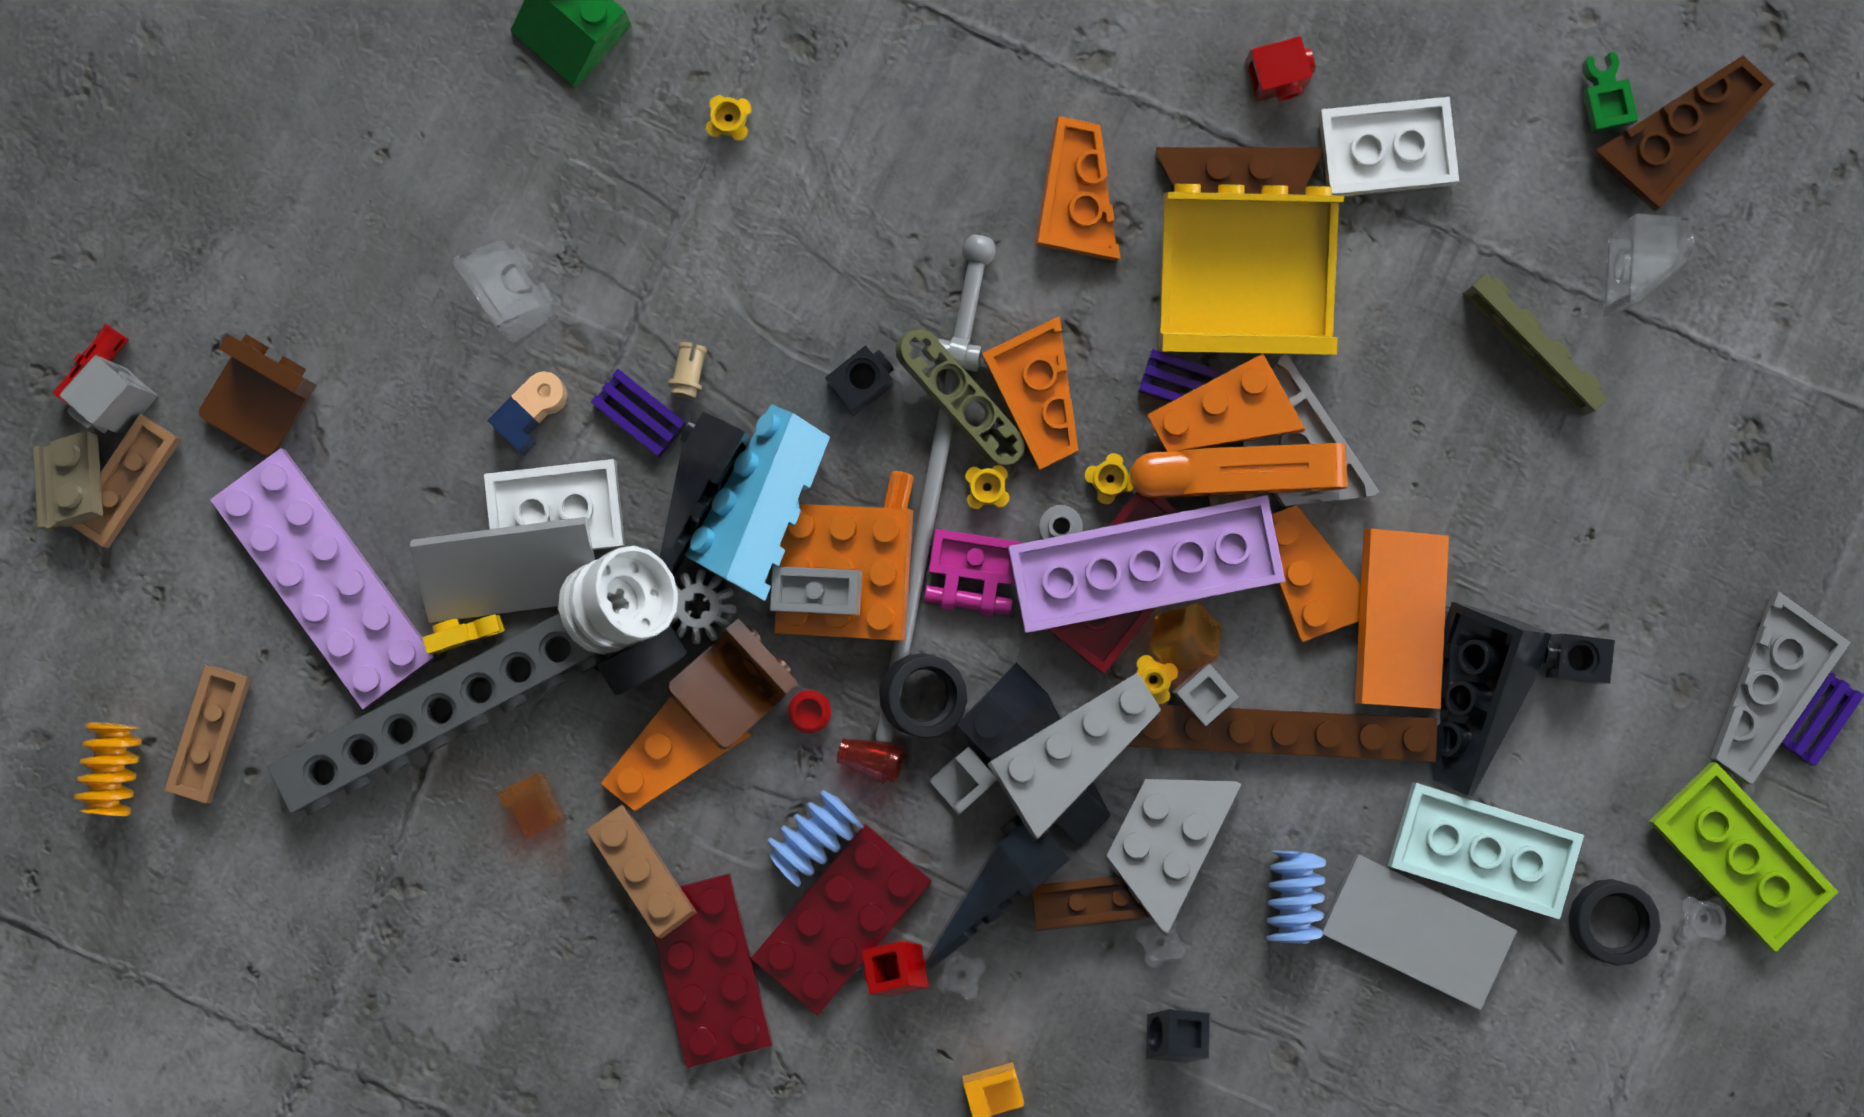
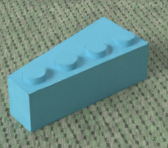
M771 404L767 412L758 420L755 433L746 449L737 457L734 463V470L723 489L715 495L710 512L702 526L694 532L690 541V547L684 556L765 601L771 587L765 583L771 565L779 566L785 549L779 546L787 526L796 525L801 512L798 497L801 490L804 491L811 487L830 437L794 413Z

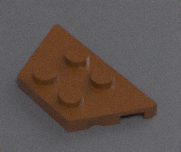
M1157 147L1155 150V158L1158 164L1162 165L1172 185L1171 189L1173 192L1175 184H1201V193H1218V185H1245L1244 194H1262V186L1275 185L1288 186V194L1302 195L1322 155V147Z

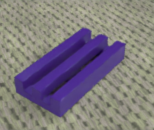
M1152 349L1138 392L1172 402L1183 395L1150 384L1152 377L1190 390L1204 385V383L1155 368L1156 363L1209 380H1213L1225 374V372Z
M619 369L615 371L609 383L606 382L601 388L600 394L591 401L593 405L658 457L664 453L686 425L681 418ZM621 383L674 424L669 431L620 393L617 390L618 386ZM610 396L663 438L659 444H656L605 402Z
M1830 672L1780 744L1809 766H1816L1864 697V694L1860 691L1850 688V684L1836 678V674ZM1827 687H1832L1833 691L1816 712L1797 743L1791 741ZM1845 696V699L1808 752L1805 751L1838 702Z

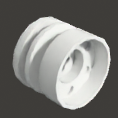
M630 546L618 548L597 560L591 561L589 564L581 566L568 575L560 589L558 609L562 624L573 641L587 651L608 654L618 652L634 645L636 642L656 636L667 628L677 611L678 592L674 577L663 560L650 550Z

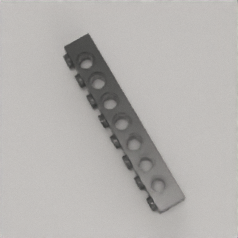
M559 613L267 765V768L290 813L305 810L309 816L332 804L330 796L342 790H345L346 794L350 795L371 784L370 775L384 769L386 775L391 774L410 764L408 756L423 748L425 754H429L450 743L447 735L460 728L463 729L465 734L474 731L489 722L486 717L487 714L499 708H502L504 713L510 712L528 702L525 697L527 693L539 687L543 693L548 692L567 681L564 674L577 667L580 668L582 673L598 666L605 658L603 654L587 651L573 641L564 628ZM560 637L567 639L571 646L570 655L563 662L555 661L550 653L552 643ZM523 657L531 664L532 671L530 677L520 683L512 675V666L517 659ZM481 678L487 679L492 686V695L484 703L476 700L473 695V686ZM443 698L447 699L453 707L452 717L446 723L438 721L434 714L436 703ZM402 719L408 720L414 730L411 740L406 744L399 741L395 733L396 726ZM364 739L368 740L374 748V756L367 764L361 762L356 753L358 744ZM324 760L329 761L335 771L334 778L329 784L323 783L318 777V767Z

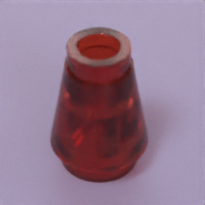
M843 738L837 754V763L845 765L881 784H884L886 781L894 783L897 781L904 759V749L895 747V742Z

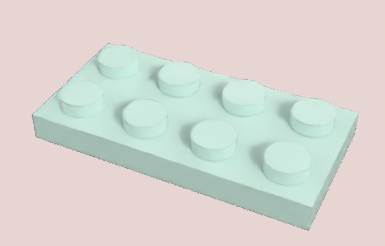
M1412 782L1388 866L1560 920L1584 835Z

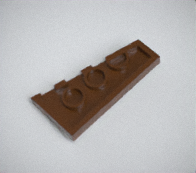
M1742 55L1615 139L1601 146L1592 155L1655 212L1665 204L1774 86V83Z

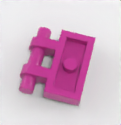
M935 529L929 573L946 575L944 588L927 585L924 602L939 604L941 609L954 611V607L980 611L979 615L992 617L993 613L1010 616L1013 598L996 596L998 583L1015 586L1008 546L1021 544L1022 542ZM959 577L984 581L983 593L957 590Z

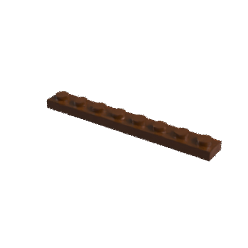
M1158 704L1161 711L1126 746L1436 762L1438 718L1226 708L1207 726H1203L1187 706Z

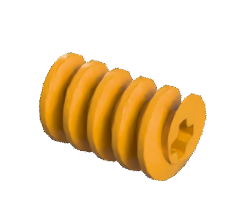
M102 722L85 724V729L97 734L96 739L82 742V746L93 751L94 756L82 758L79 761V764L91 769V774L78 776L76 780L89 787L86 792L74 794L75 800L86 804V808L79 811L111 816H128L131 814V808L119 801L129 799L134 795V790L122 785V783L133 781L137 776L135 772L125 768V765L139 762V755L127 750V748L141 745L142 738L130 733V730L139 729L140 727Z

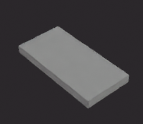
M586 517L411 540L409 546L428 623L558 606L560 589L567 576L581 566L595 560Z
M1357 853L1354 855L1321 927L1323 935L1479 1010L1483 1007L1517 932L1516 929Z

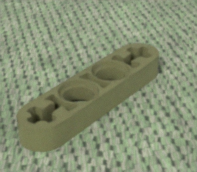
M922 329L908 331L901 335L895 348L896 357L900 364L985 459L995 465H1009L1017 462L1023 455L1025 448L1024 438L937 338L929 331ZM910 340L914 343L924 342L925 346L922 349V353L929 361L936 360L937 357L941 360L940 363L932 366L926 375L922 372V369L929 366L927 362L921 357L912 359L909 356L913 349L909 343ZM943 369L951 371L956 377V388L949 395L941 393L935 383L937 374ZM972 401L982 405L985 412L983 422L977 427L967 423L964 416L966 406ZM994 422L998 426L992 428L991 431L998 438L1009 437L1010 439L1007 445L1010 451L1009 455L1007 453L997 455L995 450L999 444L992 435H984L983 439L980 437V434L990 429Z

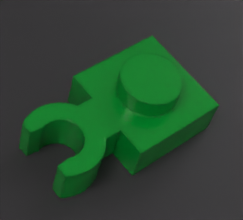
M1609 52L1604 57L1606 71H1600L1596 68L1593 56L1587 57L1582 63V72L1585 78L1593 83L1592 87H1588L1582 92L1592 133L1633 125L1639 120L1629 79L1616 80L1615 74L1619 69L1620 63L1615 52Z

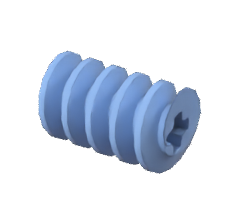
M824 790L820 792L824 803L822 808L812 802L807 804L811 815L809 820L796 813L793 816L798 827L796 831L784 825L780 828L785 839L783 843L771 837L767 840L772 851L770 854L771 859L781 872L797 887L801 885L797 871L807 876H811L814 873L810 859L820 864H825L827 856L823 849L824 847L834 852L840 850L837 835L847 840L853 838L850 823L859 828H864L856 816L836 795L834 796Z
M1270 851L1282 857V862L1269 865V870L1282 875V878L1270 882L1268 885L1269 888L1280 892L1281 897L1268 900V906L1280 910V915L1267 918V923L1279 928V933L1266 936V940L1282 943H1310L1311 940L1321 938L1323 931L1311 925V923L1322 920L1324 913L1311 907V905L1323 902L1325 896L1313 890L1312 887L1323 885L1326 878L1313 872V870L1324 867L1326 860L1307 852Z

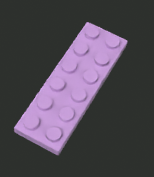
M280 448L210 499L362 709L371 707L437 658L434 654H427L422 636L286 450Z
M1268 495L1008 546L1025 633L1285 582Z

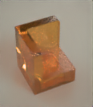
M1199 602L1160 613L1155 617L1149 649L1163 664L1173 663L1177 667L1178 672L1217 662L1223 627Z
M544 772L535 773L497 793L504 809L512 808L527 837H531L567 818Z

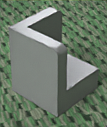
M1202 664L1171 691L1176 699H1180L1203 726H1207L1239 697L1210 664Z
M969 746L965 747L931 778V784L958 815L997 781L993 773Z

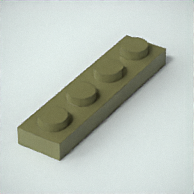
M1485 273L1463 292L1480 312L1582 416L1596 411L1608 399L1600 391L1602 389L1600 382L1587 371L1581 372L1570 360L1572 355L1569 350L1559 341H1551L1540 330L1541 323L1538 318L1527 309L1523 308L1521 310L1509 298L1511 293L1500 280L1494 277L1490 279Z

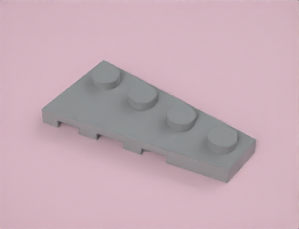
M1139 673L1134 674L988 763V766L1034 841L1047 830L1161 711Z

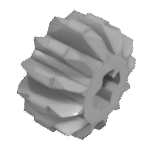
M698 570L696 584L693 583L690 575L684 572L680 576L685 588L681 590L676 586L678 592L677 611L670 624L674 625L682 621V624L676 631L680 639H683L692 627L691 638L694 644L701 643L703 629H705L711 641H716L718 633L714 625L717 623L723 629L731 625L729 621L721 618L722 613L735 614L737 612L736 606L723 605L722 602L731 598L734 595V591L731 588H727L719 593L716 592L723 582V578L719 575L713 577L709 585L706 586L707 572L705 570ZM698 595H705L706 597L703 601L710 603V610L702 612L701 619H695L693 617L696 613L689 611V604L697 602Z

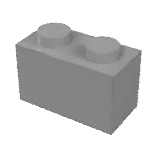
M97 355L90 360L60 393V396L71 405L67 412L80 424L87 428L92 425L102 433L111 430L123 435L134 424L138 416L142 415L159 397L129 369Z

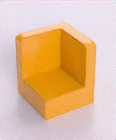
M1013 1062L962 1076L972 1117H992V1115L1024 1106Z

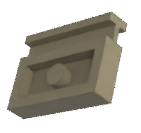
M83 431L51 441L50 445L46 447H33L37 527L44 531L52 532L59 526L69 527L102 517L98 435L89 431Z

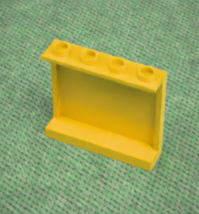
M1175 184L1174 192L1163 193L1159 350L1174 352L1337 355L1338 337L1333 336L1338 214L1339 203L1344 202V196L1332 195V187L1306 186L1305 195L1288 194V186L1275 185L1262 186V194H1244L1245 185H1218V193H1201V184Z

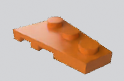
M1060 316L982 353V358L1018 431L1024 438V443L1038 471L1079 451L1072 399L1070 398Z
M1297 505L1272 514L1285 582L1277 583L1299 643L1358 622L1361 591L1359 581Z

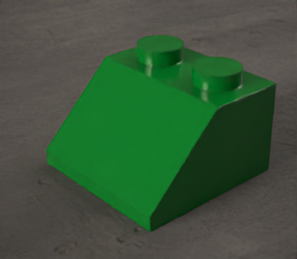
M524 0L510 31L575 88L632 25L626 11L614 0Z

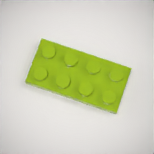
M1710 762L1648 821L1770 951L1777 952L1838 893L1834 886L1715 762Z

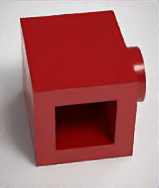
M1301 36L1253 48L1245 60L1256 102L1276 96L1278 101H1286L1302 95V89L1307 87L1313 77L1312 73L1316 71L1312 50L1309 47L1304 48Z
M899 941L862 950L864 977L868 985L869 995L891 997L929 988L922 944Z

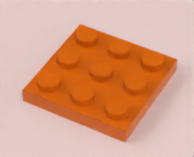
M799 504L801 512L796 525L786 527L780 543V547L785 549L779 567L862 571L860 615L776 611L774 633L905 641L914 510Z

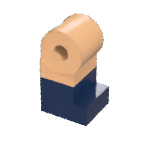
M538 372L531 376L487 421L525 456L536 444L528 435L548 414H554L563 409L567 403V389L553 373Z

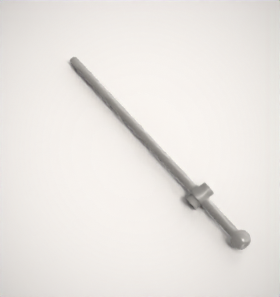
M982 235L969 236L962 246V255L965 261L968 262L954 336L951 341L939 339V342L965 371L975 372L979 370L982 346L971 345L970 339L984 267L994 259L996 254L994 241ZM938 357L935 360V364L941 362V360ZM947 370L943 394L949 395L956 388V377L951 371ZM939 408L911 552L905 641H894L889 668L894 662L909 655L954 426V423L941 408ZM903 683L899 692V700L901 699ZM881 709L876 741L884 746L891 743L895 727L887 721Z

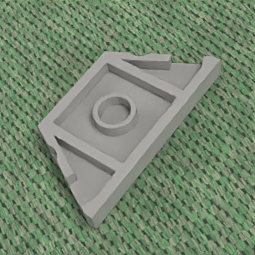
M1287 354L1281 356L1272 370L1301 420L1305 431L1290 435L1287 433L1265 437V439L1254 441H1240L1239 444L1241 447L1345 443L1348 488L1273 493L1282 508L1366 498L1379 493L1380 491Z
M1145 779L1105 859L1117 876H1120L1127 884L1129 892L1138 904L1141 903L1156 923L1155 927L1161 934L1165 936L1168 934L1242 784L1236 781Z

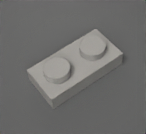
M773 566L770 610L860 615L862 571Z

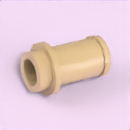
M680 342L674 377L668 380V385L671 387L670 394L675 397L694 400L696 399V394L702 391L699 380L707 348L697 344L693 351L692 361H690L693 343Z

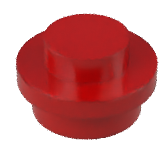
M804 690L797 693L791 699L788 705V718L792 726L798 731L808 734L816 733L825 728L830 721L831 706L828 699L822 693L815 690Z

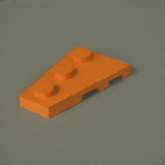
M1058 116L1055 119L1034 245L1117 262L1121 257L1119 244H1116L1113 226L1115 218L1113 205H1110L1106 181L1108 172L1100 124Z
M1264 354L1245 362L1147 414V419L1165 452L1219 447L1222 444L1246 440L1254 441L1265 439V437L1287 433L1290 435L1305 431L1301 420Z
M670 697L600 784L636 811L737 744L743 742L752 734L747 731L731 747L720 749L678 703Z

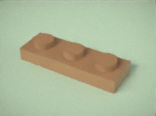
M140 414L100 473L103 516L72 525L71 527L100 546L109 548L182 439L147 416Z
M205 664L164 791L205 804L212 803L252 677Z
M621 804L586 830L656 937L662 939L697 913L626 806Z

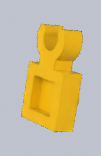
M496 614L459 625L458 619H451L433 625L434 633L422 637L427 654L437 655L477 642L480 639L503 633L505 629L501 616H496Z

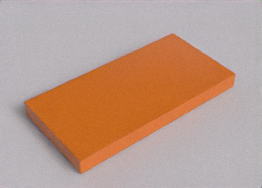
M1372 528L1364 529L1355 688L1356 704L1441 709L1449 535Z

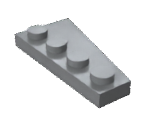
M1779 591L1772 592L1710 759L1745 784L1752 785L1851 642Z

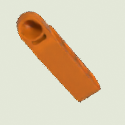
M1319 443L1151 452L1143 454L1135 460L1130 469L1129 477L1135 491L1148 498L1340 490L1348 488L1346 444Z

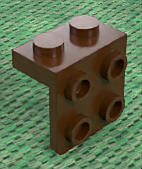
M227 334L218 349L230 355L231 358L201 405L199 415L203 420L261 454L271 456L280 448L317 385L302 377L307 369L287 357L282 356L281 360L277 362L265 355L269 347L251 336L245 334L243 339L239 340Z
M736 619L724 630L713 645L671 680L667 686V692L717 747L728 749L776 706L798 682L793 678L790 667L782 659L774 657L764 647L758 632L752 627L744 625L739 619Z

